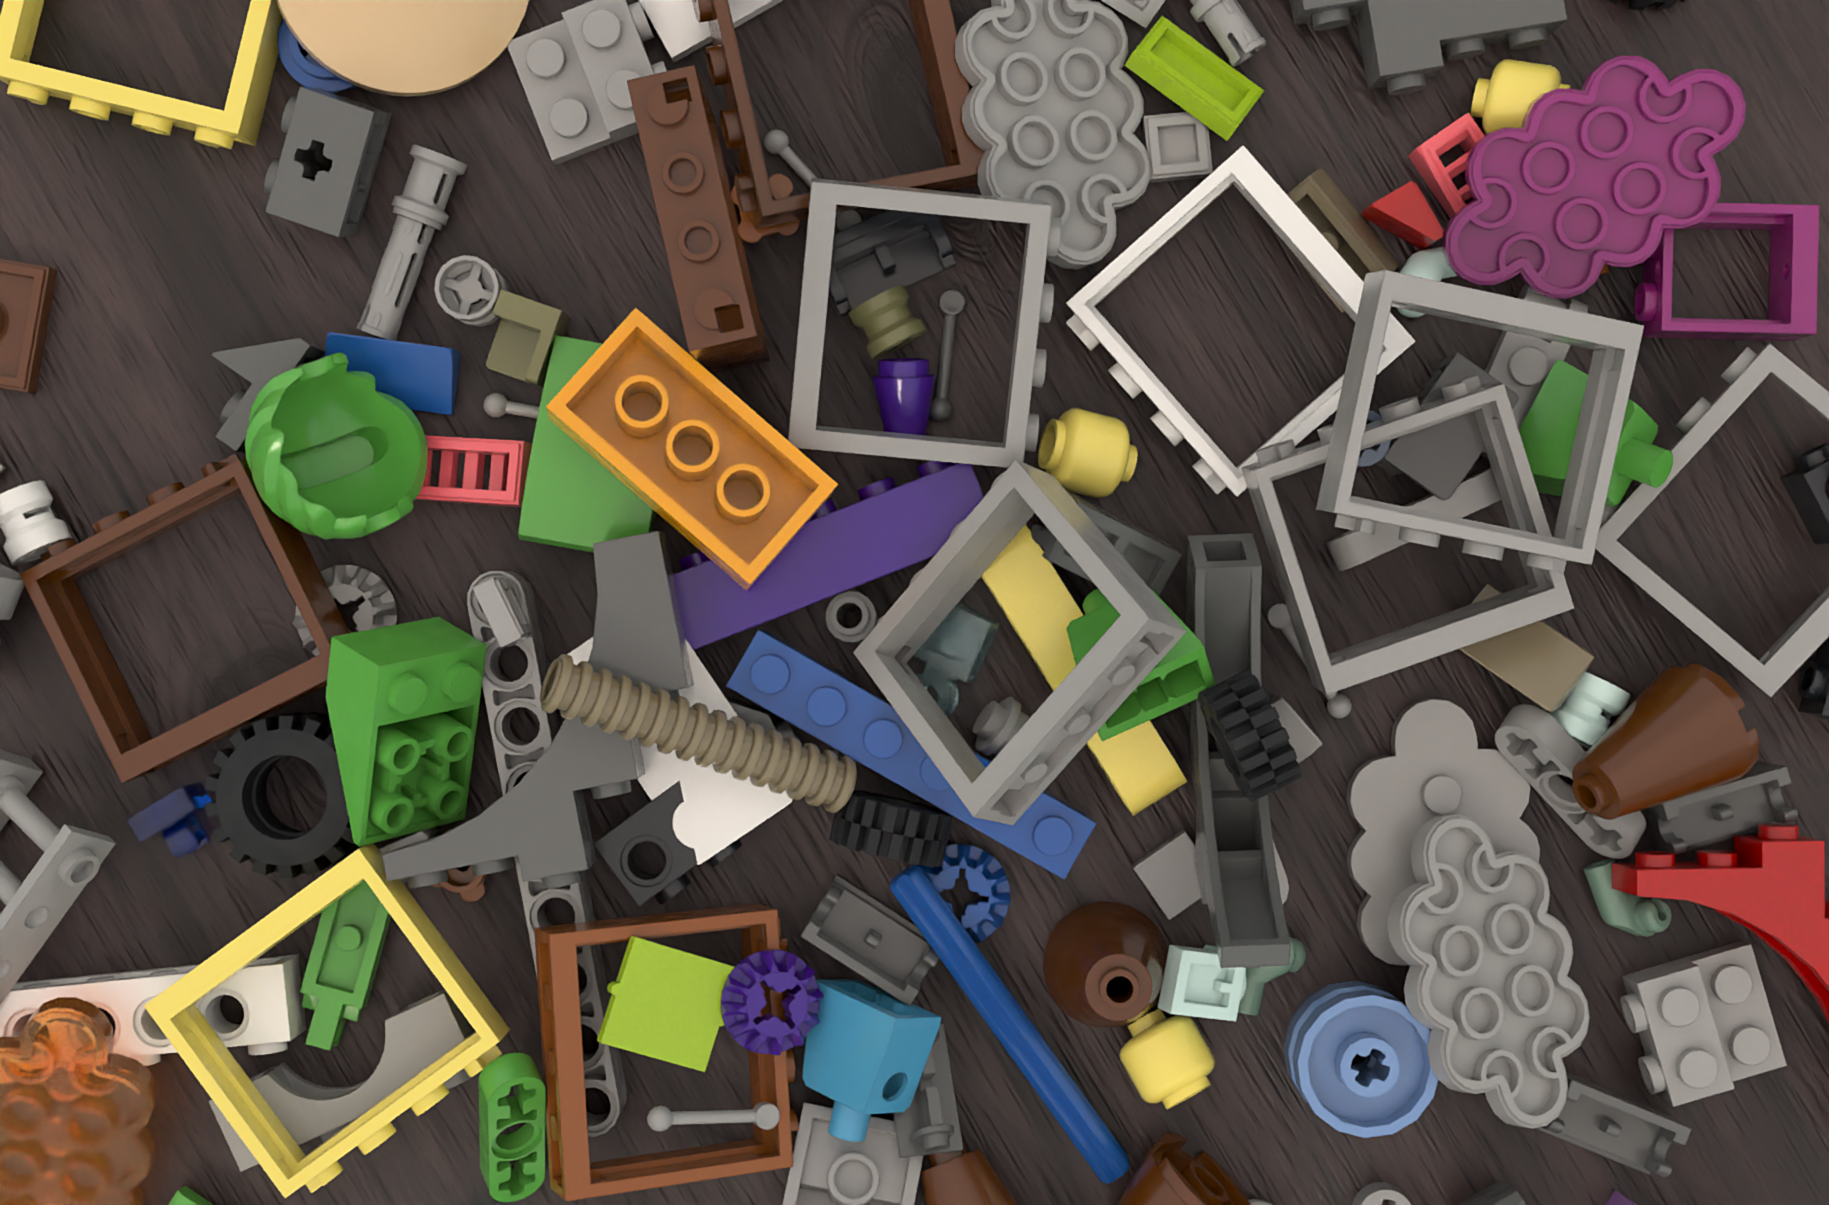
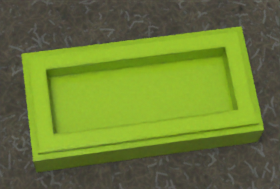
M1161 16L1124 65L1226 141H1228L1264 92L1263 89L1164 16Z

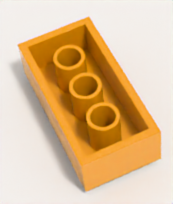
M637 308L627 316L546 406L549 420L746 591L832 495L838 485Z

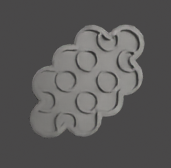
M991 0L992 7L980 10L960 28L955 40V59L959 70L971 86H973L962 106V123L966 134L975 145L984 151L978 166V187L981 195L1046 201L1051 204V217L1061 218V239L1058 256L1056 258L1046 257L1047 260L1064 269L1078 270L1100 261L1113 246L1116 238L1115 210L1134 203L1146 191L1151 178V162L1146 148L1133 133L1144 113V99L1139 86L1122 70L1128 55L1127 33L1123 22L1114 11L1100 2L1088 0Z
M1432 698L1412 702L1399 713L1392 726L1390 740L1391 755L1369 759L1358 767L1348 782L1346 795L1350 815L1362 828L1348 848L1346 862L1352 879L1367 893L1358 909L1356 926L1360 940L1375 957L1388 964L1409 966V968L1410 965L1397 955L1389 940L1387 921L1390 907L1397 895L1416 883L1410 853L1413 838L1422 824L1432 817L1461 814L1473 818L1485 828L1495 852L1516 850L1529 854L1538 863L1540 857V846L1537 836L1520 819L1529 803V782L1498 749L1478 748L1473 721L1461 707L1447 700Z
M1461 814L1432 817L1421 825L1412 842L1410 856L1416 883L1397 895L1390 907L1387 921L1389 940L1395 952L1410 965L1404 986L1406 1006L1412 1017L1423 1026L1431 1029L1427 1047L1429 1063L1437 1079L1448 1089L1470 1094L1485 1092L1486 1099L1494 1114L1506 1124L1531 1129L1547 1126L1559 1116L1566 1103L1568 1081L1562 1058L1580 1047L1587 1034L1590 1019L1588 1002L1580 986L1567 976L1573 957L1571 937L1566 927L1555 917L1547 913L1550 899L1548 878L1541 865L1529 854L1516 850L1495 852L1485 828L1473 818Z

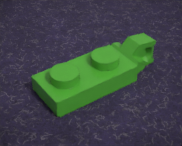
M365 880L322 911L300 993L304 994L302 1007L315 1010L305 1043L307 1045L331 1051L333 1046L339 1045L346 1019L358 1022L364 1007L368 1004L392 916Z

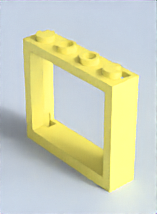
M4 0L0 15V80L9 85L8 95L27 99L39 105H47L49 96L71 101L69 110L100 120H109L111 111L133 116L131 125L161 135L170 136L172 126L196 131L194 141L214 148L223 147L232 150L234 141L256 146L279 53L278 31L283 16L276 0H251L224 111L29 63L44 0Z
M374 843L354 851L144 1005L284 1198H287L304 1184L311 1193L326 1185L344 1170L338 1162L341 1157L356 1146L364 1155L378 1147L397 1131L391 1123L393 1119L410 1107L417 1117L430 1109L450 1093L444 1082L463 1068L470 1078L479 1073L492 1060L502 1055L496 1044L510 1031V1028L400 879L387 881L382 854ZM365 880L469 1021L475 1032L305 1155L195 1004Z

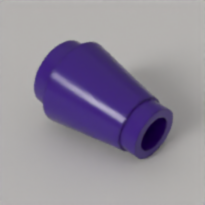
M892 358L878 360V375L872 376L884 432L926 436L936 376L935 374H929V359Z

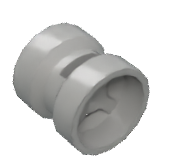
M463 255L452 258L441 267L435 279L434 291L439 305L446 313L468 326L483 327L493 324L499 318L492 314L500 289L509 292L506 280L501 274L492 268L490 264L475 256Z

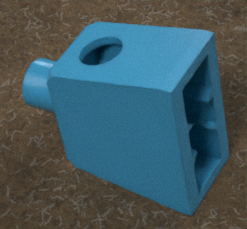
M819 979L816 981L824 995L819 1004L818 1017L820 1023L812 1027L806 1035L802 1077L807 1087L834 1100L828 1133L847 1141H864L871 1114L904 1112L910 1107L942 1017L912 1003L908 1006L888 992L859 979Z

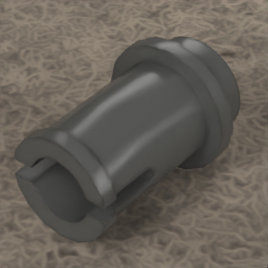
M852 591L841 593L831 600L827 607L825 618L827 627L833 636L848 643H861L876 626V622L879 619L875 605L871 600L859 592ZM862 611L861 622L854 628H848L846 612Z

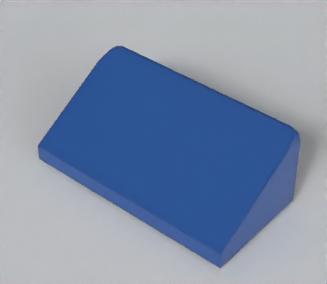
M327 332L325 357L342 352L346 355L349 362L347 364V371L371 373L376 378L375 390L401 400L411 410L453 416L462 353L446 347Z

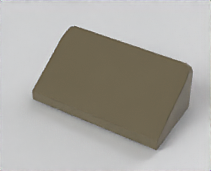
M1319 168L1287 194L1363 282L1366 273L1381 270L1395 271L1399 267L1397 259L1323 169ZM1303 264V266L1316 280V282L1320 285L1324 292L1329 296V298L1333 301L1337 308L1343 313L1345 310L1338 304V302L1330 295V293L1323 287V285Z
M1487 584L1471 604L1502 594V592ZM1543 620L1459 648V650L1549 712L1561 708L1596 658V656Z

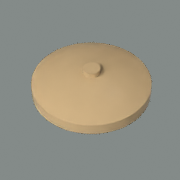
M276 0L288 28L299 44L325 69L340 79L371 92L409 97L430 95L455 88L470 81L487 69L507 48L516 34L525 15L529 0Z

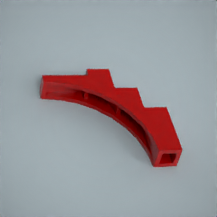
M1766 823L1758 824V835H1734V851L1699 850L1697 851V861L1675 862V853L1638 851L1635 852L1634 863H1612V889L1635 896L1687 900L1701 904L1748 928L1786 960L1815 996L1829 1023V899H1825L1824 840L1800 836L1799 825Z

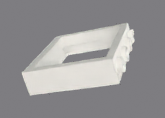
M1244 146L1240 147L1066 302L1067 306L1074 313L1066 322L1072 331L1090 351L1101 343L1116 361L1108 371L1132 399L1143 391L1159 409L1150 419L1174 446H1177L1185 439L1201 457L1192 467L1216 494H1219L1227 487L1236 497L1248 488L1241 468L1259 462L1256 451L1239 466L1235 467L1095 306L1234 184L1356 323L1364 282ZM1391 313L1389 314L1377 375L1415 342L1412 336ZM1344 374L1257 450L1293 439L1296 446L1332 415L1338 407Z

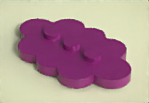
M1618 56L1600 63L1591 71L1581 90L1558 88L1541 94L1529 105L1521 128H1501L1484 135L1473 146L1466 160L1465 179L1474 201L1465 205L1450 219L1444 231L1445 233H1443L1442 250L1448 266L1458 277L1476 285H1495L1519 274L1520 278L1532 291L1549 298L1568 299L1584 293L1597 281L1604 264L1615 267H1631L1644 262L1655 252L1664 228L1684 229L1701 222L1712 212L1720 197L1721 177L1712 156L1723 150L1738 136L1745 122L1746 103L1741 88L1730 76L1715 69H1694L1668 80L1655 63L1640 56Z

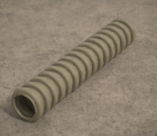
M561 654L552 662L544 678L540 692V703L542 711L547 713H553L556 709H559L564 719L573 720L576 716H579L581 724L587 727H592L595 723H599L601 732L612 734L615 730H619L618 733L621 739L632 740L636 736L641 746L651 747L655 743L657 744L658 751L664 754H670L675 750L678 759L688 761L694 757L696 765L700 767H708L712 763L717 773L726 774L731 770L734 779L744 781L750 777L752 785L757 787H764L768 783L771 792L781 794L786 790L789 798L800 800L804 797L808 805L819 806L823 804L825 811L836 813L842 809L853 793L857 769L856 763L851 757L842 756L838 759L837 754L832 750H823L820 753L818 746L812 743H806L801 747V742L796 737L788 736L783 740L781 732L769 730L767 733H764L763 726L757 723H751L746 727V723L741 717L733 716L727 720V715L724 711L718 709L708 713L707 706L702 703H695L691 707L689 706L688 699L683 696H676L671 700L668 691L657 689L652 693L650 685L644 682H639L633 686L630 677L625 675H619L616 679H613L611 670L600 668L597 672H594L591 663L581 661L578 665L573 664L572 656L567 654Z

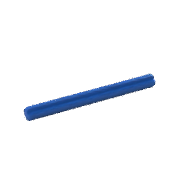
M912 865L899 872L891 880V892L1101 1182L1106 1184L1112 1183L1118 1177L1123 1176L1130 1168L1128 1155L925 873L917 865Z

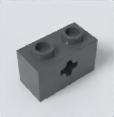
M300 87L298 95L292 96L289 99L283 112L281 131L287 135L280 159L275 158L272 161L265 177L264 193L270 196L265 212L336 237L357 235L392 113L321 88ZM316 150H323V155L332 160L330 170L323 171V165L314 160Z

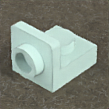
M1169 945L1157 1008L1175 1015L1236 1022L1240 1000L1243 998L1246 990V968H1221L1216 946L1205 945L1201 949Z

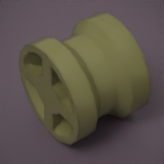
M904 284L870 298L848 313L853 325L864 330L868 338L866 350L872 360L907 345L927 332L923 320L913 316L907 305L910 295Z

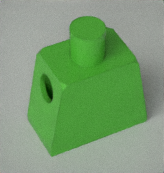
M1556 359L1519 428V433L1538 493L1562 497L1588 375L1559 359ZM1630 399L1627 402L1605 502L1606 506L1612 507L1619 504L1632 480L1654 488L1661 486L1668 478L1673 465L1672 452L1652 444L1658 432V425L1639 405Z
M1099 589L1092 591L1085 598L1083 611L1086 615L1072 620L1066 628L1076 665L1121 616ZM1153 590L1151 591L1181 624L1186 633L1097 731L1101 741H1105L1198 699L1197 695H1199V692L1215 685L1203 644Z

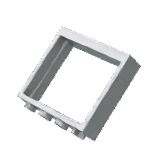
M812 178L788 441L796 448L1005 468H1009L1015 460L1024 463L1025 451H1036L1039 433V414L1029 413L1032 387H1043L1046 371V349L1036 348L1039 322L1050 323L1054 300V285L1044 283L1046 257L1056 258L1058 256L1061 239V218L1051 217L1052 205L1046 201ZM837 205L1027 223L1003 443L816 425Z
M1389 270L1366 273L1316 510L1336 513L1334 527L1374 535L1377 522L1401 527L1398 540L1438 548L1440 537L1444 535L1463 539L1462 553L1501 561L1505 548L1527 552L1525 566L1564 573L1566 561L1592 565L1644 325ZM1391 306L1594 350L1553 537L1351 496Z
M1768 344L1757 354L1747 346L1720 376L1729 385L1711 404L1704 397H1701L1678 421L1675 426L1684 434L1669 450L1673 454V465L1668 478L1661 486L1654 488L1640 482L1619 504L1612 507L1605 505L1595 549L1767 695L1772 697L1829 637V586L1758 660L1617 541L1624 531L1769 373L1829 422V392L1775 347Z
M1478 375L1460 379L1440 387L1444 398L1421 406L1417 397L1403 399L1379 408L1382 419L1366 424L1361 450L1474 411L1510 528L1552 537L1504 383L1481 384ZM1334 423L1317 430L1320 441L1297 449L1293 439L1269 445L1256 451L1259 462L1241 468L1312 686L1327 695L1574 609L1564 573L1525 566L1527 552L1518 551L1528 585L1328 654L1272 481L1326 463Z
M1015 460L1005 472L995 479L990 491L968 517L952 530L947 542L925 568L913 576L909 587L887 613L877 620L876 626L853 653L972 816L1014 825L1186 633V630L1053 475ZM1034 513H1036L1121 616L985 768L908 666L907 662Z

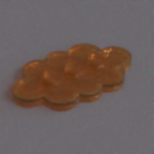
M58 997L43 1003L32 1014L24 1028L22 1037H0V1205H144L143 1193L138 1184L147 1176L156 1155L155 1141L145 1125L148 1123L159 1098L157 1082L150 1070L138 1060L113 1053V1027L105 1013L90 1002L76 997Z

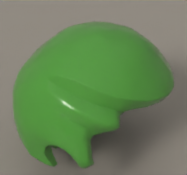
M342 352L297 366L269 380L258 393L251 407L245 438L246 460L252 473L254 484L264 503L278 517L290 523L294 528L305 534L318 536L325 540L361 538L384 529L409 514L414 508L413 501L419 495L427 471V440L415 414L401 400L375 390L376 378L371 373L347 371V364L349 362L346 355Z

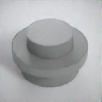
M1007 697L1000 703L991 701L985 706L973 726V733L978 735L975 744L977 751L985 756L992 753L997 756L1030 719L1027 714L1021 711V703L1013 697Z

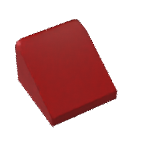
M1408 182L1372 203L1360 213L1363 218L1420 250L1426 249L1444 237V230L1416 182Z

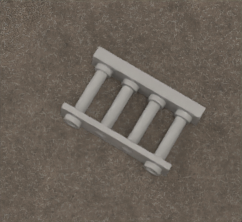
M1 749L0 832L9 819H11L44 853L23 883L0 860V900L6 905L0 913V1005L84 887L95 877L100 865L116 844L107 835L64 824L60 830L27 797V794L43 771L30 758Z

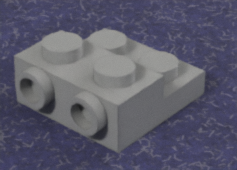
M593 0L562 12L563 20L514 38L507 47L551 160L555 165L639 133L627 80L667 71L663 61L651 65L643 42L654 38L640 1L628 5L626 0Z
M1743 940L1622 976L1627 995L1620 998L1622 1012L1630 1030L1633 1033L1639 1032L1645 1056L1638 1058L1642 1079L1650 1094H1657L1659 1098L1671 1106L1675 1107L1735 1089L1733 1081L1787 1066L1750 943Z
M803 1103L799 1131L797 1132L793 1151V1167H790L782 1205H914L923 1156L899 1157L894 1121L870 1116L866 1139L860 1142L847 1141L828 1133L833 1108Z

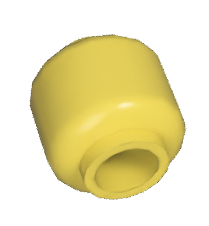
M1510 59L1502 60L1494 68L1491 79L1478 78L1473 96L1471 116L1483 118L1482 131L1484 135L1501 128H1521L1529 105L1538 96L1558 88L1570 89L1571 85L1561 84L1560 72L1551 65Z
M1072 408L1064 412L1058 420L1051 419L1042 433L1038 449L1039 467L1045 469L1046 473L1053 475L1064 489L1093 498H1104L1112 494L1120 482H1128L1134 473L1138 457L1137 447L1130 444V435L1124 422L1115 417L1079 408Z
M1157 1009L1128 1026L1133 1038L1123 1045L1119 1056L1137 1091L1145 1102L1159 1103L1162 1101L1168 1110L1211 1085L1207 1075L1212 1072L1215 1066V1059L1190 1016L1174 1015L1166 1019L1162 1010Z

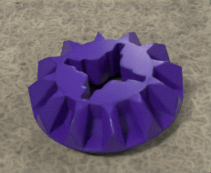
M763 950L743 959L729 974L721 995L722 1018L729 1034L738 1044L754 1053L780 1056L783 1051L794 1046L804 1045L805 1036L812 1027L820 1023L818 1011L820 1000L824 995L819 989L814 976L816 971L797 957V955L782 950ZM760 982L762 985L778 993L789 989L787 992L788 996L781 1002L782 1008L785 1011L783 1015L787 1019L786 1021L770 1013L759 1017L761 1014L760 1010L767 1004L763 995L765 991L759 984Z

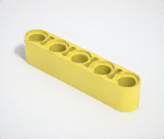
M1025 524L981 577L1054 691L1076 667L1066 628L1072 620L1083 616V613L1050 561L1042 556L1044 551L1032 539L1031 531ZM1150 720L1105 741H1101L1098 732H1096L1086 743L1132 816L1187 783L1181 769Z

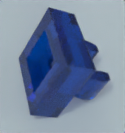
M201 782L177 789L127 819V822L139 842L163 834L169 850L177 859L184 854L192 853L210 842L205 829L194 815L204 810L205 804L212 802Z

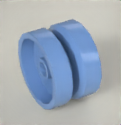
M1360 981L1329 984L1307 997L1289 1021L1283 1045L1287 1073L1299 1094L1308 1103L1312 1111L1339 1132L1362 1138L1394 1134L1420 1117L1434 1098L1438 1079L1429 1063L1427 1047L1430 1030L1412 1017L1408 1007L1383 987ZM1356 1054L1366 1057L1360 1064H1352Z

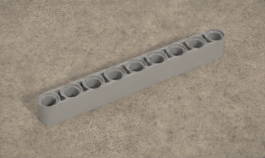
M489 571L480 575L472 582L467 593V606L473 637L487 645L482 687L502 794L505 795L522 780L525 774L552 744L560 728L556 710L553 713H547L542 711L540 692L548 671V664L535 594L531 584L523 576L514 572ZM491 578H504L509 581L533 631L531 633L532 637L516 644L525 652L528 659V668L519 680L509 679L501 672L499 656L505 647H500L472 589ZM519 707L532 710L540 722V731L532 742L518 740L511 731L510 719ZM514 856L537 976L534 928L553 926L545 915L547 900L550 898L567 900L575 911L574 923L595 921L586 870L580 871L582 881L579 883L543 889L541 879L523 882L518 856ZM600 944L576 947L577 963L585 970L587 975L586 987L579 990L581 1024L591 1027L596 1032L597 1037L610 1001ZM599 1043V1048L596 1051L583 1053L585 1089L597 1088L602 1090L610 1100L611 1110L602 1115H594L587 1112L588 1137H596L608 1132L615 1125L627 1101V1087L619 1048Z

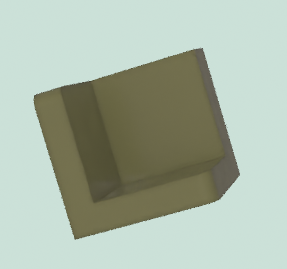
M500 289L492 314L501 320L486 361V366L492 371L544 388L556 335L565 336L571 318L562 310Z

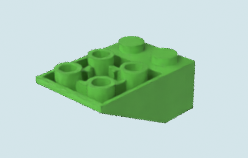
M441 617L332 636L326 702L353 842L359 847L465 819L487 645Z

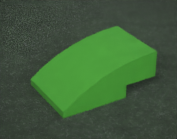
M558 335L555 337L529 459L518 530L519 540L594 553L593 543L653 531L656 512L549 420L546 406L598 350L602 343Z

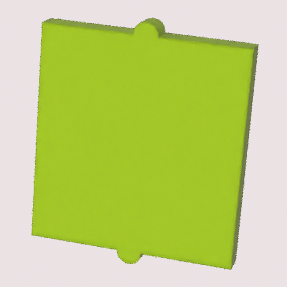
M631 935L617 979L610 982L607 987L608 992L612 995L597 1041L602 1044L705 1072L719 1026L725 1025L721 1013V995L724 984L735 966Z

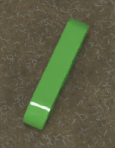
M509 1053L487 1064L480 1073L478 1080L480 1169L491 1197L499 1202H514L528 1197L541 1186L545 1178V1085L531 1056L525 1053ZM514 1086L516 1096L506 1098L510 1093V1087ZM526 1122V1124L514 1132L498 1135L512 1125ZM517 1160L515 1161L514 1168L511 1169L509 1161Z

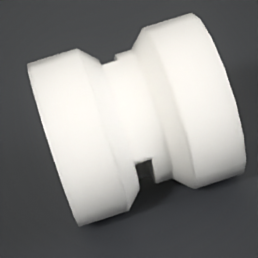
M45 481L29 482L0 494V528L6 537L4 550L13 566L40 559V555L48 551L47 547L67 539H72L65 521L55 518L50 508L53 497Z

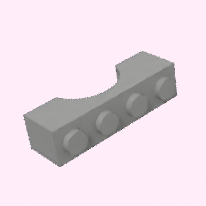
M442 989L398 1009L385 1020V1045L381 1060L371 1077L360 1083L346 1087L321 1086L305 1080L284 1062L249 1079L298 1145L318 1136L321 1137L322 1142H325L473 1034L475 1030L447 991ZM463 1068L445 1081L444 1085L447 1089H450L470 1079V1076ZM212 1099L208 1101L240 1171L242 1172L259 1164Z

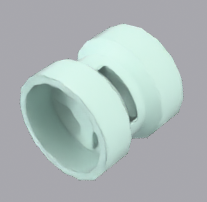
M1585 672L1561 708L1549 712V714L1557 720L1578 744L1590 749L1608 730L1611 716L1624 712L1631 695L1621 688Z

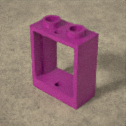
M1716 203L1712 212L1701 222L1686 227L1694 229L1770 230L1768 320L1672 318L1674 228L1663 229L1661 240L1655 252L1644 261L1643 283L1638 284L1634 297L1635 318L1637 321H1642V325H1644L1642 338L1795 341L1815 335L1817 332L1819 205Z

